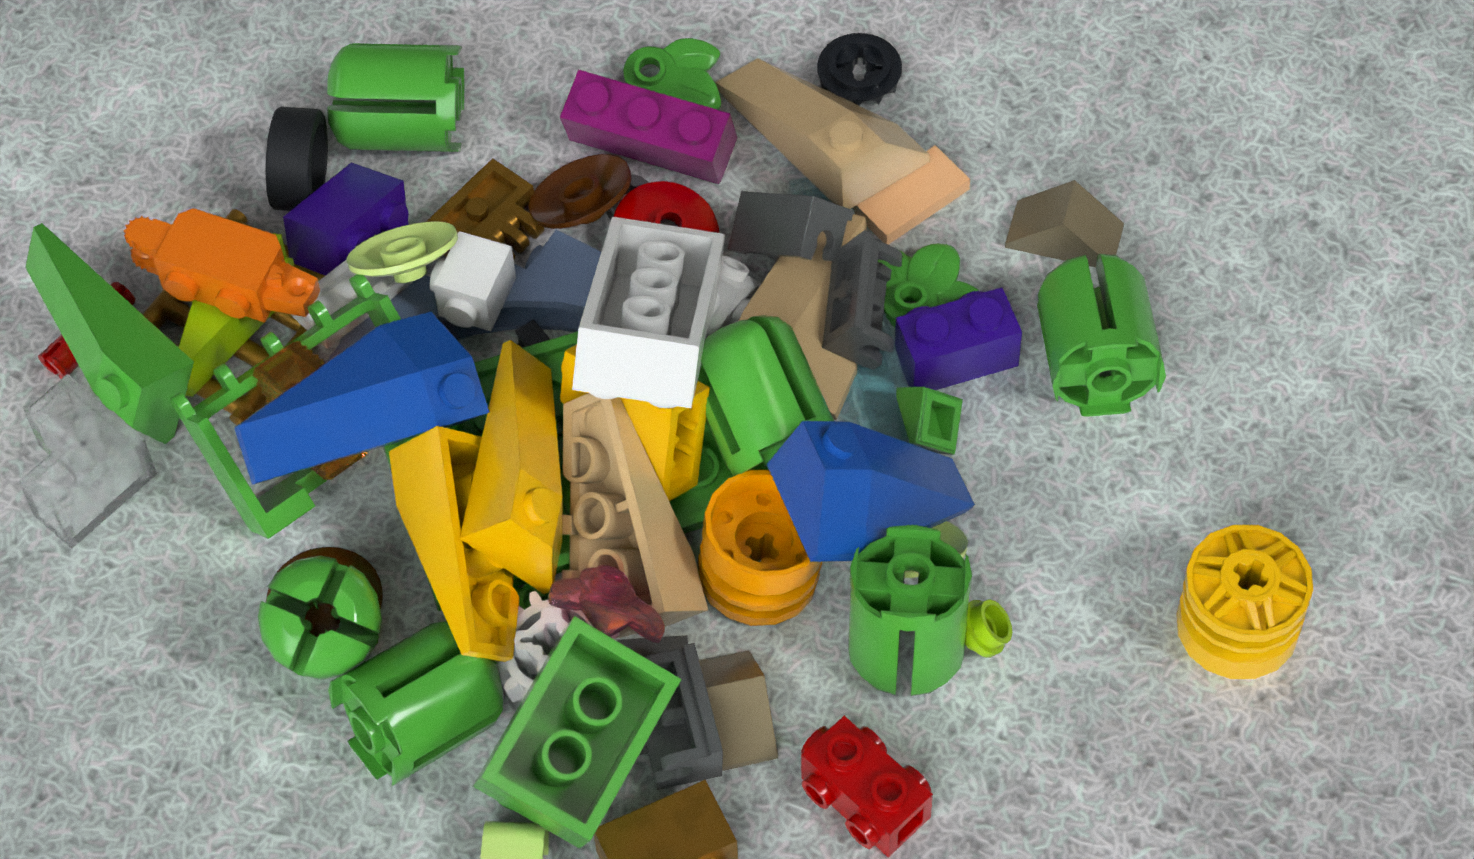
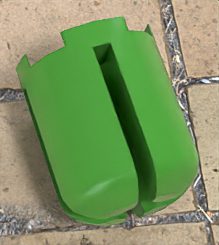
M352 43L342 47L331 63L327 78V94L336 97L333 99L332 105L327 107L328 124L338 143L351 150L460 152L462 143L451 142V131H456V121H460L461 110H464L465 103L464 68L453 67V55H458L462 46Z
M1098 254L1096 272L1099 287L1095 289L1092 283L1088 259L1086 255L1067 259L1049 272L1038 293L1037 308L1055 399L1058 401L1059 395L1065 402L1079 406L1081 416L1084 417L1131 412V401L1144 396L1155 385L1158 393L1166 378L1145 278L1135 266L1117 255ZM1106 371V377H1100L1099 373Z
M767 315L753 316L748 320H740L724 326L711 333L705 339L698 381L710 387L709 397H707L706 422L728 471H731L732 476L742 474L748 470H769L767 466L769 460L802 421H834L792 326L779 317Z
M918 525L892 526L886 528L885 537L871 542L860 553L859 547L855 551L850 566L849 657L850 662L860 676L879 691L896 695L900 630L906 632L915 631L911 696L930 694L946 684L961 668L965 650L972 571L968 555L966 554L964 560L955 548L940 540L941 532L937 529ZM905 571L918 572V584H904Z
M325 556L299 559L277 572L267 587L271 590V593L268 595L266 603L260 602L258 612L261 638L275 661L296 674L320 680L339 677L365 662L378 644L382 625L378 596L365 575L350 565L348 567L338 564L335 558ZM320 603L330 604L334 607L331 611L332 617L340 620L339 628L336 631H327L325 629L326 633L315 637L309 633L313 628V624L309 620H305L306 614L314 605L318 609V604Z
M447 621L429 624L330 681L328 689L332 709L343 704L355 734L353 738L347 740L348 744L375 779L378 780L388 774L392 777V786L494 726L503 711L504 692L498 667L493 660L461 655Z

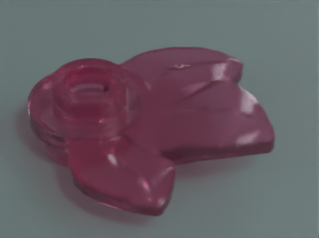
M600 565L596 568H586L581 571L578 578L559 579L549 589L548 600L551 606L575 611L581 610L594 628L609 637L629 626L645 639L660 643L665 632V625L661 616L654 608L636 596L628 577L615 567Z

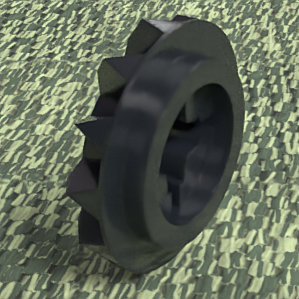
M852 33L840 36L827 44L818 58L817 73L822 89L829 90L831 93L850 100L858 106L863 101L869 100L879 105L885 94L896 92L898 81L902 77V62L897 50L883 38L867 33ZM858 58H863V65H865L866 70L864 79H861V81H856L853 74L855 65L858 64Z

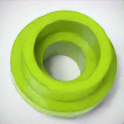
M994 600L970 601L968 603L965 645L985 658H991L1001 653L1005 644L1011 640L1013 633L1008 614Z

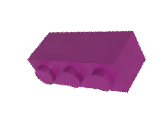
M579 69L560 115V120L570 141L715 184H720L737 141V134L730 113Z

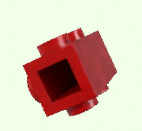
M844 715L830 729L826 726L817 729L803 745L801 750V778L803 781L801 784L804 791L819 807L827 809L831 805L846 818L845 825L847 830L863 847L871 849L873 846H876L889 858L931 818L933 794L927 780L914 767L910 765L902 767L889 756L884 742L870 728L866 726L858 728Z

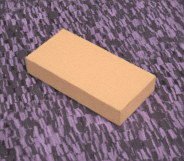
M936 145L927 150L930 154V162L852 208L854 214L866 217L867 227L883 243L889 245L970 190V178Z

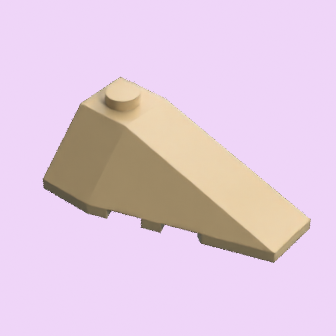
M759 58L715 82L718 91L832 203L851 209L930 162V154L896 123Z
M853 214L852 221H847L842 246L866 230V217ZM822 231L817 238V248L812 260L784 256L778 258L743 310L739 321L748 320L753 316L767 315L779 317L792 326L833 419L837 420L857 375L858 364L822 348L832 261H826L822 258L823 249L826 245V236Z
M587 393L563 404V475L570 481V515H562V534L570 535V569L562 570V590L566 600H570L572 594L577 589L584 591L589 605L599 600L608 614L607 618H612L620 635L616 638L670 626L708 611L694 553L620 397L601 399Z

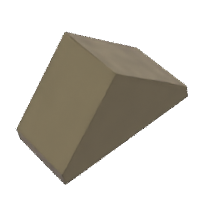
M1073 180L1017 200L1005 248L1064 261L1086 255L1089 266L1096 267L1098 254H1117L1124 223L1077 181Z
M744 651L699 661L723 749L722 771L777 759L778 752L765 675L751 652Z

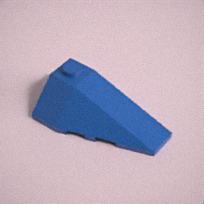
M430 311L375 327L362 336L360 340L331 358L298 384L286 390L235 426L234 429L253 485L411 439L436 426L449 428L490 412L472 356Z
M802 421L767 463L810 562L852 561L858 547L860 553L871 542L885 537L886 528L904 525L933 528L966 513L975 505L952 458L852 422Z

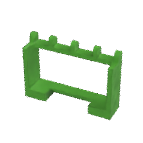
M356 274L349 279L357 298L330 315L326 307L319 300L309 305L308 311L316 325L284 347L273 332L263 336L261 342L269 357L239 377L235 378L232 371L224 363L213 370L214 375L222 388L196 406L192 407L189 400L181 392L170 398L172 406L247 527L252 532L267 539L315 507L309 496L311 491L369 451L294 472L256 498L210 423L209 418L359 316L367 313L375 327L401 320L388 295L375 293L364 275Z

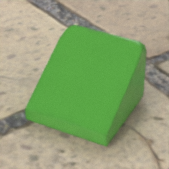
M926 387L896 388V399L909 442L944 454L955 455L963 399Z

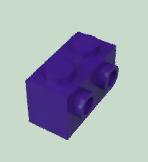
M352 162L349 163L283 216L289 258H293L296 265L327 275L347 260L348 254L362 242L385 231L409 225L404 180Z
M1003 287L987 292L973 291L963 295L958 300L934 307H917L903 316L896 317L894 353L909 387H926L939 390L1018 367L1022 330Z

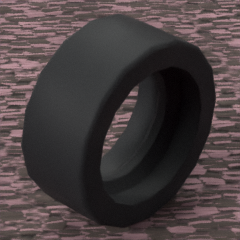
M281 106L273 114L267 139L265 180L268 202L274 210L291 211L325 184L328 136L325 115L320 109Z

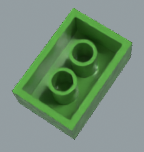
M574 616L560 634L473 787L575 847L581 848L590 842L682 679Z

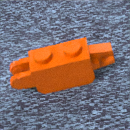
M195 208L178 213L173 224L157 219L150 220L149 217L143 218L141 216L140 218L135 217L134 220H129L130 223L125 225L124 236L130 248L132 247L130 252L133 263H135L136 267H140L141 270L146 269L147 272L158 275L162 289L181 301L190 302L197 300L217 307L221 312L230 317L238 319L248 317L265 323L271 311L306 317L309 314L308 306L314 303L320 293L318 278L285 262L276 234Z

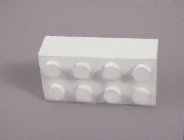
M612 217L578 329L572 390L589 392L591 395L601 399L621 397L646 401L659 408H674L677 406L692 408L701 368L704 342L708 337L718 292L725 234Z

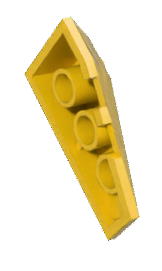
M509 340L502 344L488 407L490 413H487L459 539L541 593L546 594L552 592L562 545L563 497L551 368L512 340Z
M436 426L389 451L396 506L461 655L506 662L513 659L514 639L519 607V595L513 587L514 574L459 539L482 436Z

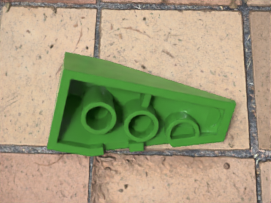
M43 223L33 227L25 268L93 392L100 398L105 407L114 411L131 428L159 442L168 443L175 436L179 421V415L172 406L170 398L179 392L184 396L186 395L194 361Z

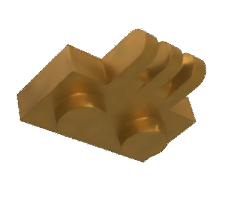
M494 158L426 221L450 223L455 226L457 234L461 231L498 243H505L512 246V249L519 253H522L530 245V241L525 234L533 239H537L545 231L544 227L538 225L531 214L524 210L529 204L531 195L534 194L533 185ZM450 250L444 254L445 257H447Z

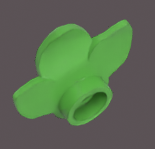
M682 38L675 40L663 49L651 46L643 47L630 54L624 64L623 74L627 84L719 110L721 108L718 88L707 73L718 61L720 51L710 43L693 38ZM652 64L657 66L660 71L653 77H646L641 74L640 70L645 65Z
M937 243L927 245L917 250L913 257L900 251L903 255L901 267L890 265L884 260H878V262L892 270L891 279L886 284L884 315L894 328L896 317L903 316L914 308L938 306L958 300L969 292L979 291L970 284L957 281L960 257L956 249L948 244ZM905 301H915L916 303H906Z

